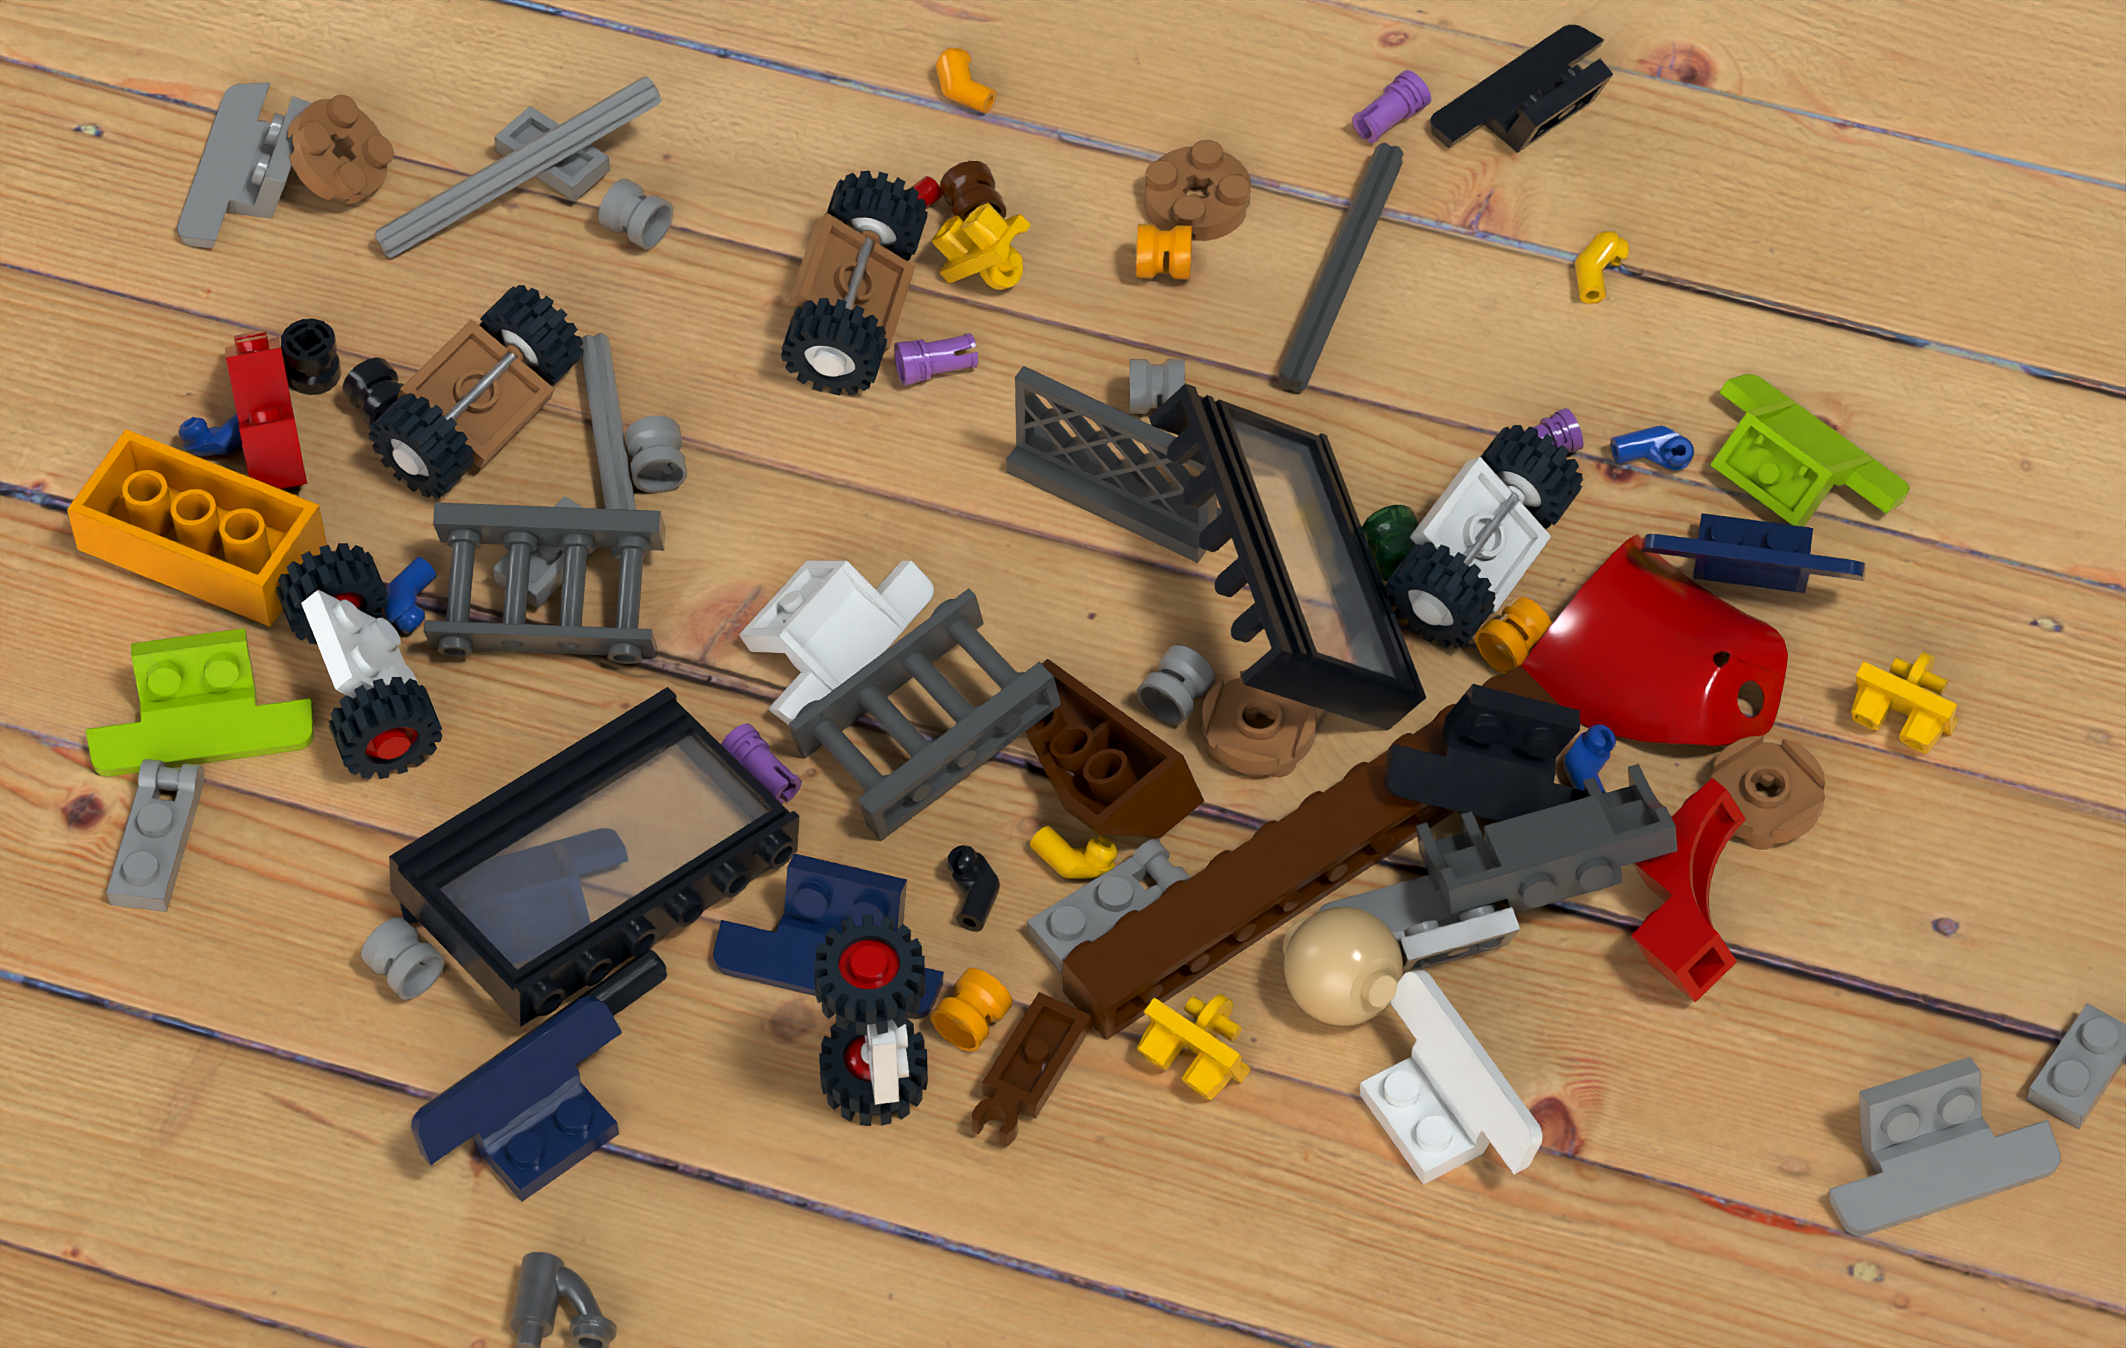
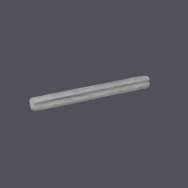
M648 77L640 78L377 229L375 236L378 244L388 257L398 255L659 105L661 97L658 89Z

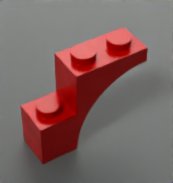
M256 331L234 336L235 345L225 347V355L248 476L278 489L307 484L279 337L268 339L266 331Z
M1711 778L1696 793L1690 795L1682 807L1671 817L1676 826L1677 851L1633 863V866L1647 887L1665 903L1659 909L1651 912L1631 937L1649 964L1695 1003L1737 963V960L1713 927L1709 909V892L1713 872L1720 854L1735 831L1745 822L1746 818L1729 791L1714 778Z

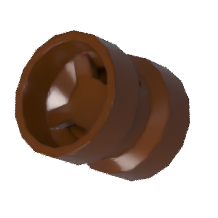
M967 161L955 165L943 175L940 181V189L945 201L952 207V217L958 215L965 221L969 214L977 207L989 202L1005 219L1006 207L998 191L994 190L995 180L987 164L980 161Z

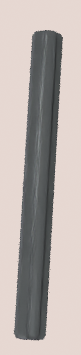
M1381 143L1375 148L1279 369L1278 384L1284 390L1291 389L1299 393L1305 390L1403 164L1401 159L1403 151L1398 146L1391 147L1387 143Z

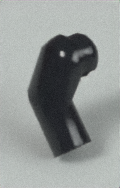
M961 845L954 848L947 858V867L952 872L954 881L965 895L956 916V921L967 930L981 931L999 893L1000 881L981 853L976 852L971 846Z

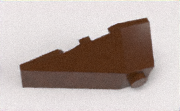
M1046 659L1042 663L1054 676L1061 705L1025 731L1066 811L1098 835L1162 837L1204 802L1183 754L1051 660Z

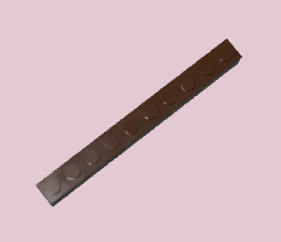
M1520 665L1502 677L1500 675L1491 677L1482 685L1559 705ZM1456 704L1446 706L1436 715L1433 722L1414 734H1403L1392 745L1397 744L1439 755L1445 717ZM1387 751L1369 763L1361 762L1351 768L1343 780L1324 792L1316 791L1302 801L1297 810L1280 821L1273 820L1265 823L1256 831L1252 839L1233 851L1225 850L1216 855L1207 867L1187 881L1179 880L1171 884L1159 899L1140 911L1133 910L1123 915L1116 922L1113 929L1093 942L1087 940L1078 944L1071 950L1067 958L1063 960V993L1077 1009L1092 1015V1025L1105 1040H1108L1146 1015L1144 1011L1153 998L1162 1003L1166 1002L1416 838L1417 825L1427 823L1429 828H1431L1455 811L1397 798L1389 794L1384 785Z

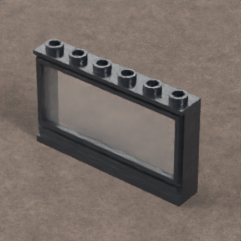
M1185 383L1149 416L1151 426L1179 435L1168 447L1167 457L1170 461L1184 464L1199 450L1201 452L1206 469L1187 485L1183 492V501L1186 505L1199 508L1216 494L1222 513L1200 533L1199 546L1203 550L1216 552L1232 538L1238 554V558L1216 578L1215 591L1220 595L1232 597L1248 583L1255 601L1252 606L1233 622L1231 626L1232 638L1247 643L1263 629H1265L1271 649L1241 675L1243 684L1378 728L1391 729L1427 697L1389 597L1384 592V584L1327 435L1323 433L1316 435L1220 399L1216 402L1209 395L1202 397L1198 395L1195 386Z
M666 687L390 855V891L515 1023L522 1027L537 1016L551 1014L561 1005L564 999L583 987L598 984L609 974L611 969L630 957L645 954L656 944L657 940L679 926L686 927L691 925L702 915L704 910L723 898H731L738 895L746 888L750 881L770 868L777 869L785 865L793 857L794 853L798 851L799 815L795 811L790 813L677 702V695L669 687Z

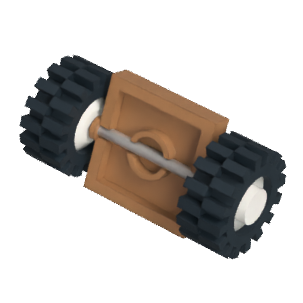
M861 171L859 178L854 173L846 175L844 181L841 179L838 181L827 212L814 224L788 302L790 306L795 308L781 348V359L787 362L785 368L790 374L799 372L796 380L802 384L809 380L814 382L812 389L822 392L823 386L830 387V392L834 395H840L842 388L846 390L848 395L857 394L859 388L865 391L870 388L871 382H875L883 355L890 349L915 270V266L908 261L911 259L912 254L915 255L927 219L928 211H925L927 205L924 199H917L919 192L914 187L908 190L903 189L906 181L898 177L894 183L887 181V173L879 172L877 178H872L870 171Z
M518 285L516 288L513 286L481 317L480 320L482 322L479 325L471 319L400 388L397 400L369 428L371 430L369 432V439L375 442L372 445L375 453L384 456L380 461L386 468L391 466L396 471L393 476L397 480L405 479L407 481V488L414 492L419 489L424 497L429 498L432 495L434 499L440 498L473 464L481 469L551 399L555 390L552 386L580 359L584 351L580 348L583 345L582 338L574 335L578 329L573 322L567 323L564 318L567 314L562 308L557 311L552 307L554 302L548 296L541 299L539 291L532 287L527 290L525 285Z

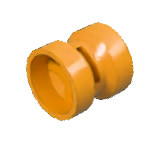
M1138 224L1136 278H1153L1158 273H1169L1174 279H1190L1192 226L1175 225L1171 230H1159L1152 224Z
M1517 596L1502 609L1499 620H1489L1476 632L1475 642L1482 657L1489 665L1497 671L1507 674L1519 665H1522L1528 653L1539 642L1552 625V622L1547 613L1533 600L1524 596Z
M967 968L954 984V995L943 998L933 1010L931 1021L935 1029L948 1042L962 1050L973 1052L977 1051L989 1036V1025L992 1022H999L1012 1007L1013 1000L1009 991L994 976L977 968Z

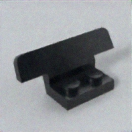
M1579 25L1563 26L1431 116L1432 134L1450 148L1485 125L1519 153L1595 101L1613 76V73L1601 58L1585 69H1582L1579 64L1571 66L1600 47L1605 39Z
M1472 684L1445 717L1439 755L1397 744L1391 746L1387 751L1385 788L1389 794L1397 798L1463 814L1472 811L1476 817L1497 822L1585 798L1584 790L1554 783L1556 757L1580 731V710Z

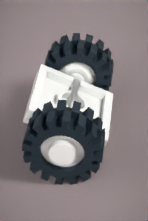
M1513 425L1511 429L1506 426L1496 435L1480 457L1469 460L1464 464L1410 536L1416 545L1407 553L1389 577L1384 591L1389 594L1388 597L1391 605L1397 607L1394 613L1398 620L1406 618L1409 621L1406 627L1414 633L1416 629H1419L1423 632L1422 639L1430 643L1434 638H1437L1439 646L1447 648L1452 643L1454 648L1462 647L1464 643L1467 644L1473 638L1489 615L1496 613L1551 538V535L1545 529L1559 521L1581 491L1582 473L1576 472L1579 465L1575 459L1567 460L1565 458L1569 451L1563 445L1558 449L1552 445L1555 438L1546 433L1542 439L1538 437V429L1530 426L1525 432L1521 425Z

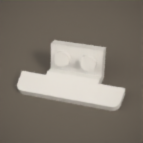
M807 560L739 634L750 652L785 653L791 663L801 672L768 710L789 725L805 705L815 700H821L885 652L932 599L934 595L932 582L912 561H901L875 589L848 561Z
M1424 970L1405 973L1397 983L1396 993L1390 1004L1417 1041L1412 1047L1411 1057L1360 1082L1361 1098L1423 1185L1484 1154L1490 1142L1513 1174L1528 1168L1542 1144L1540 1125L1430 974Z

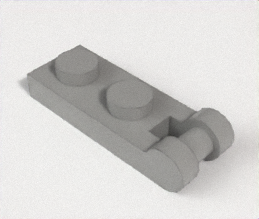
M144 759L142 761L139 771L138 789L106 892L110 905L167 912L203 789V766L183 764L181 769L165 767L164 762L159 760ZM161 791H178L175 801L159 799Z
M1151 839L1142 844L1131 858L1027 920V934L1056 968L1063 973V960L1067 958L1071 950L1078 944L1087 940L1093 942L1113 929L1116 922L1126 913L1144 909L1159 899L1171 884L1179 880L1187 881L1191 877L1182 867H1174L1169 862L1170 854L1159 840ZM1151 876L1157 884L1145 890L1140 882Z

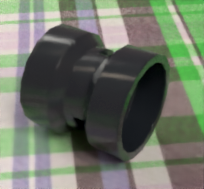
M313 318L301 319L289 325L281 336V349L285 359V370L289 384L299 393L306 395H319L330 391L337 385L341 377L337 343L331 326L324 321Z
M376 357L367 359L355 366L344 379L342 388L344 395L355 408L362 409V418L370 428L397 400L399 390L404 384L398 383V375L388 361L384 358Z

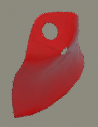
M1637 534L1627 539L1614 551L1580 588L1521 665L1559 705L1580 710V724L1588 727L1597 724L1604 725L1615 736L1640 742L1718 746L1729 745L1751 736H1763L1773 727L1783 692L1788 652L1784 638L1775 628L1723 601L1672 566L1659 554L1641 552L1643 539ZM1721 651L1729 653L1728 662L1719 668L1713 661L1714 655ZM1747 681L1757 683L1763 694L1762 708L1758 715L1754 717H1746L1739 709L1737 701L1740 687Z

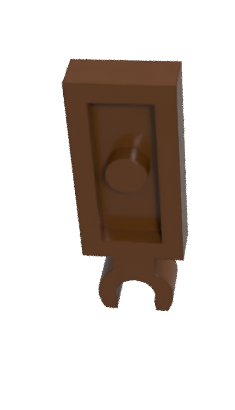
M1038 992L982 1082L983 1095L989 1098L982 1100L974 1108L972 1113V1132L979 1134L988 1121L1000 1120L1004 1122L1000 1130V1144L1005 1147L1010 1145L1018 1134L1019 1113L1022 1112L1035 1119L1037 1118L1091 1030L1092 1015Z

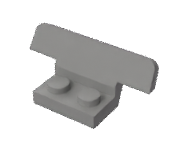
M270 83L236 84L225 91L177 225V231L185 245L213 249L225 213L272 219L292 166L289 154L294 151L293 135L287 139L288 127L293 118L309 106L310 102L292 96L285 116L275 113L270 123L267 121H257Z
M1430 875L1329 902L1319 910L1320 912L1334 907H1353L1367 911L1382 920L1393 932L1399 943L1403 958V975L1407 972L1425 969L1507 946L1520 930L1513 907L1499 911L1496 902L1451 914L1441 889H1435Z
M1967 1057L1859 1091L1861 1145L1876 1174L1829 1189V1200L1844 1229L1852 1235L1865 1236L2049 1177L2059 1166L2061 1154L2048 1120L1994 1137L1990 1127L1982 1118L1981 1071L1971 1057Z

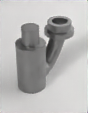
M545 1252L526 1254L522 1258L510 1323L511 1328L518 1333L515 1348H541L542 1338L553 1333L559 1295L565 1296L578 1314V1316L571 1320L570 1324L573 1344L577 1348H609L610 1342L615 1339L617 1327L614 1322L603 1317L595 1297L586 1282L572 1269L565 1267L563 1260L553 1254Z

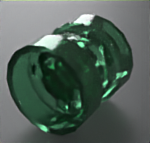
M1406 505L1384 507L1370 515L1362 525L1370 550L1377 552L1375 563L1384 581L1389 579L1407 553L1416 545L1410 536L1418 527L1419 522L1411 507Z

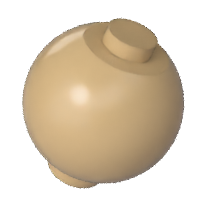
M1334 907L1320 911L1309 918H1302L1288 929L1283 940V952L1285 954L1284 973L1292 997L1307 1014L1327 1024L1351 1026L1364 1023L1378 1016L1390 1005V1001L1396 993L1397 983L1403 976L1402 952L1393 932L1378 917L1358 908Z

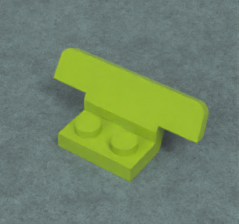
M1744 374L1727 380L1719 391L1722 396L1738 406L1746 414L1710 465L1791 525L1804 527L1834 484L1837 486L1846 484L1886 514L1904 502L1909 492V485L1905 480L1761 377L1753 374Z
M240 628L131 643V658L140 699L141 721L85 729L94 770L102 776L110 777L139 773L144 759L163 761L165 767L175 768L182 767L183 764L197 765L303 750L312 743L314 738V709L312 698L257 705L255 679L246 629Z

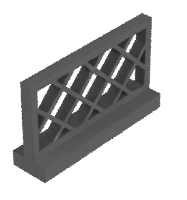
M1023 366L1015 376L1016 447L1006 459L1007 473L1198 563L1206 550L1201 549L1199 546L1200 533L1222 513V510L1217 507L1216 494L1199 508H1194L1184 503L1183 492L1187 485L1197 476L1193 477L1182 464L1168 459V447L1176 437ZM1037 395L1044 397L1053 408L1048 409ZM1084 417L1093 420L1101 430L1095 431ZM1064 420L1077 436L1071 437L1059 421ZM1132 439L1142 443L1150 453L1144 454ZM1112 442L1125 459L1120 460L1106 443ZM1200 450L1185 463L1200 470V474L1206 469ZM1161 465L1173 482H1167L1155 466Z

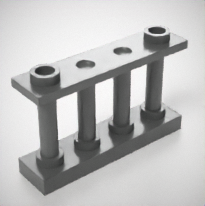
M435 502L433 525L440 542H445L448 546L452 547L446 621L425 620L424 633L431 649H438L440 654L449 657H467L472 654V651L608 656V659L613 662L623 664L638 663L642 660V657L656 658L657 645L652 629H638L644 556L648 555L650 550L664 551L666 529L661 511ZM481 544L503 545L508 550L503 623L469 622L475 550L479 549ZM537 546L559 547L560 550L565 552L559 626L525 624L531 552L537 550ZM594 548L616 549V552L621 554L616 628L582 626L587 554L592 553Z
M969 588L955 599H948L941 603L934 610L930 618L821 700H815L805 705L797 717L789 723L798 752L805 759L821 746H824L865 790V794L858 798L867 827L880 841L1061 705L1054 676L1040 662L1026 672L1018 673L977 631L984 622L977 597ZM957 644L1001 688L1000 692L981 706L973 707L932 664ZM913 677L956 722L955 726L935 741H927L887 698ZM868 711L911 756L909 761L890 775H882L842 732Z

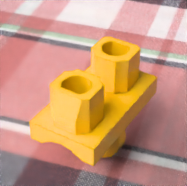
M989 202L977 207L969 214L965 221L958 215L946 220L931 240L948 259L939 273L949 284L979 272L984 281L994 289L1003 290L1015 286L1023 274V259L1010 244L1015 236L1026 232L1031 224L1021 213L1004 220Z
M1923 651L1914 664L1896 657L1892 662L1889 672L1865 661L1862 662L1856 674L1858 691L1851 710L1852 720L1871 730L1879 731L1892 708L1909 716L1899 734L1900 741L1912 749L1928 754L1943 732L1950 736L1952 735L1959 721L1958 717H1955L1957 704L1941 697L1948 685V680L1931 673L1935 656Z
M1216 995L1208 1004L1192 996L1187 1001L1184 1011L1197 1019L1195 1024L1156 998H1153L1145 1009L1144 1013L1151 1023L1145 1030L1137 1050L1144 1058L1167 1071L1183 1047L1195 1053L1197 1057L1181 1079L1187 1086L1207 1100L1211 1101L1227 1085L1231 1078L1242 1084L1251 1071V1068L1241 1061V1054L1216 1038L1218 1034H1221L1231 1042H1234L1242 1031L1241 1026L1229 1019L1234 1004L1233 1000L1225 995Z

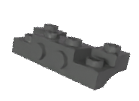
M1636 764L1628 767L1629 787L1602 794L1594 777L1583 780L1585 798L1484 826L1485 840L1472 811L1461 814L1463 833L1434 840L1427 823L1417 825L1416 832L1420 855L1435 889H1441L1451 914L1504 900L1507 908L1513 907L1514 913H1518L1623 883L1622 866L1677 851L1676 826L1667 808L1655 797L1640 765Z

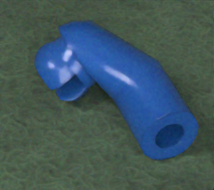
M237 413L221 427L208 428L203 418L192 417L183 422L178 431L180 439L184 441L183 448L188 453L197 457L229 455L242 446Z
M1654 426L1611 437L1610 439L1611 452L1617 464L1646 458L1666 469L1681 470L1691 463L1694 455V447L1689 439L1664 426Z
M416 557L385 588L388 594L386 596L388 604L387 608H384V616L389 623L394 622L402 633L408 634L412 632L425 619V612L415 602L417 595L436 578V572L423 558Z
M1600 724L1592 725L1587 732H1583L1578 736L1566 753L1563 765L1573 788L1584 790L1583 780L1594 777L1602 794L1606 793L1598 773L1610 758V751L1616 745L1615 735L1608 727Z

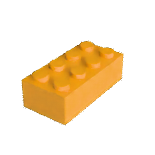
M128 429L124 430L67 508L77 550L269 627L272 626L283 610L276 588L280 586L278 582L280 575L289 574L287 566L292 561L302 564V554L310 551L314 557L321 554L319 547L327 545L319 504Z

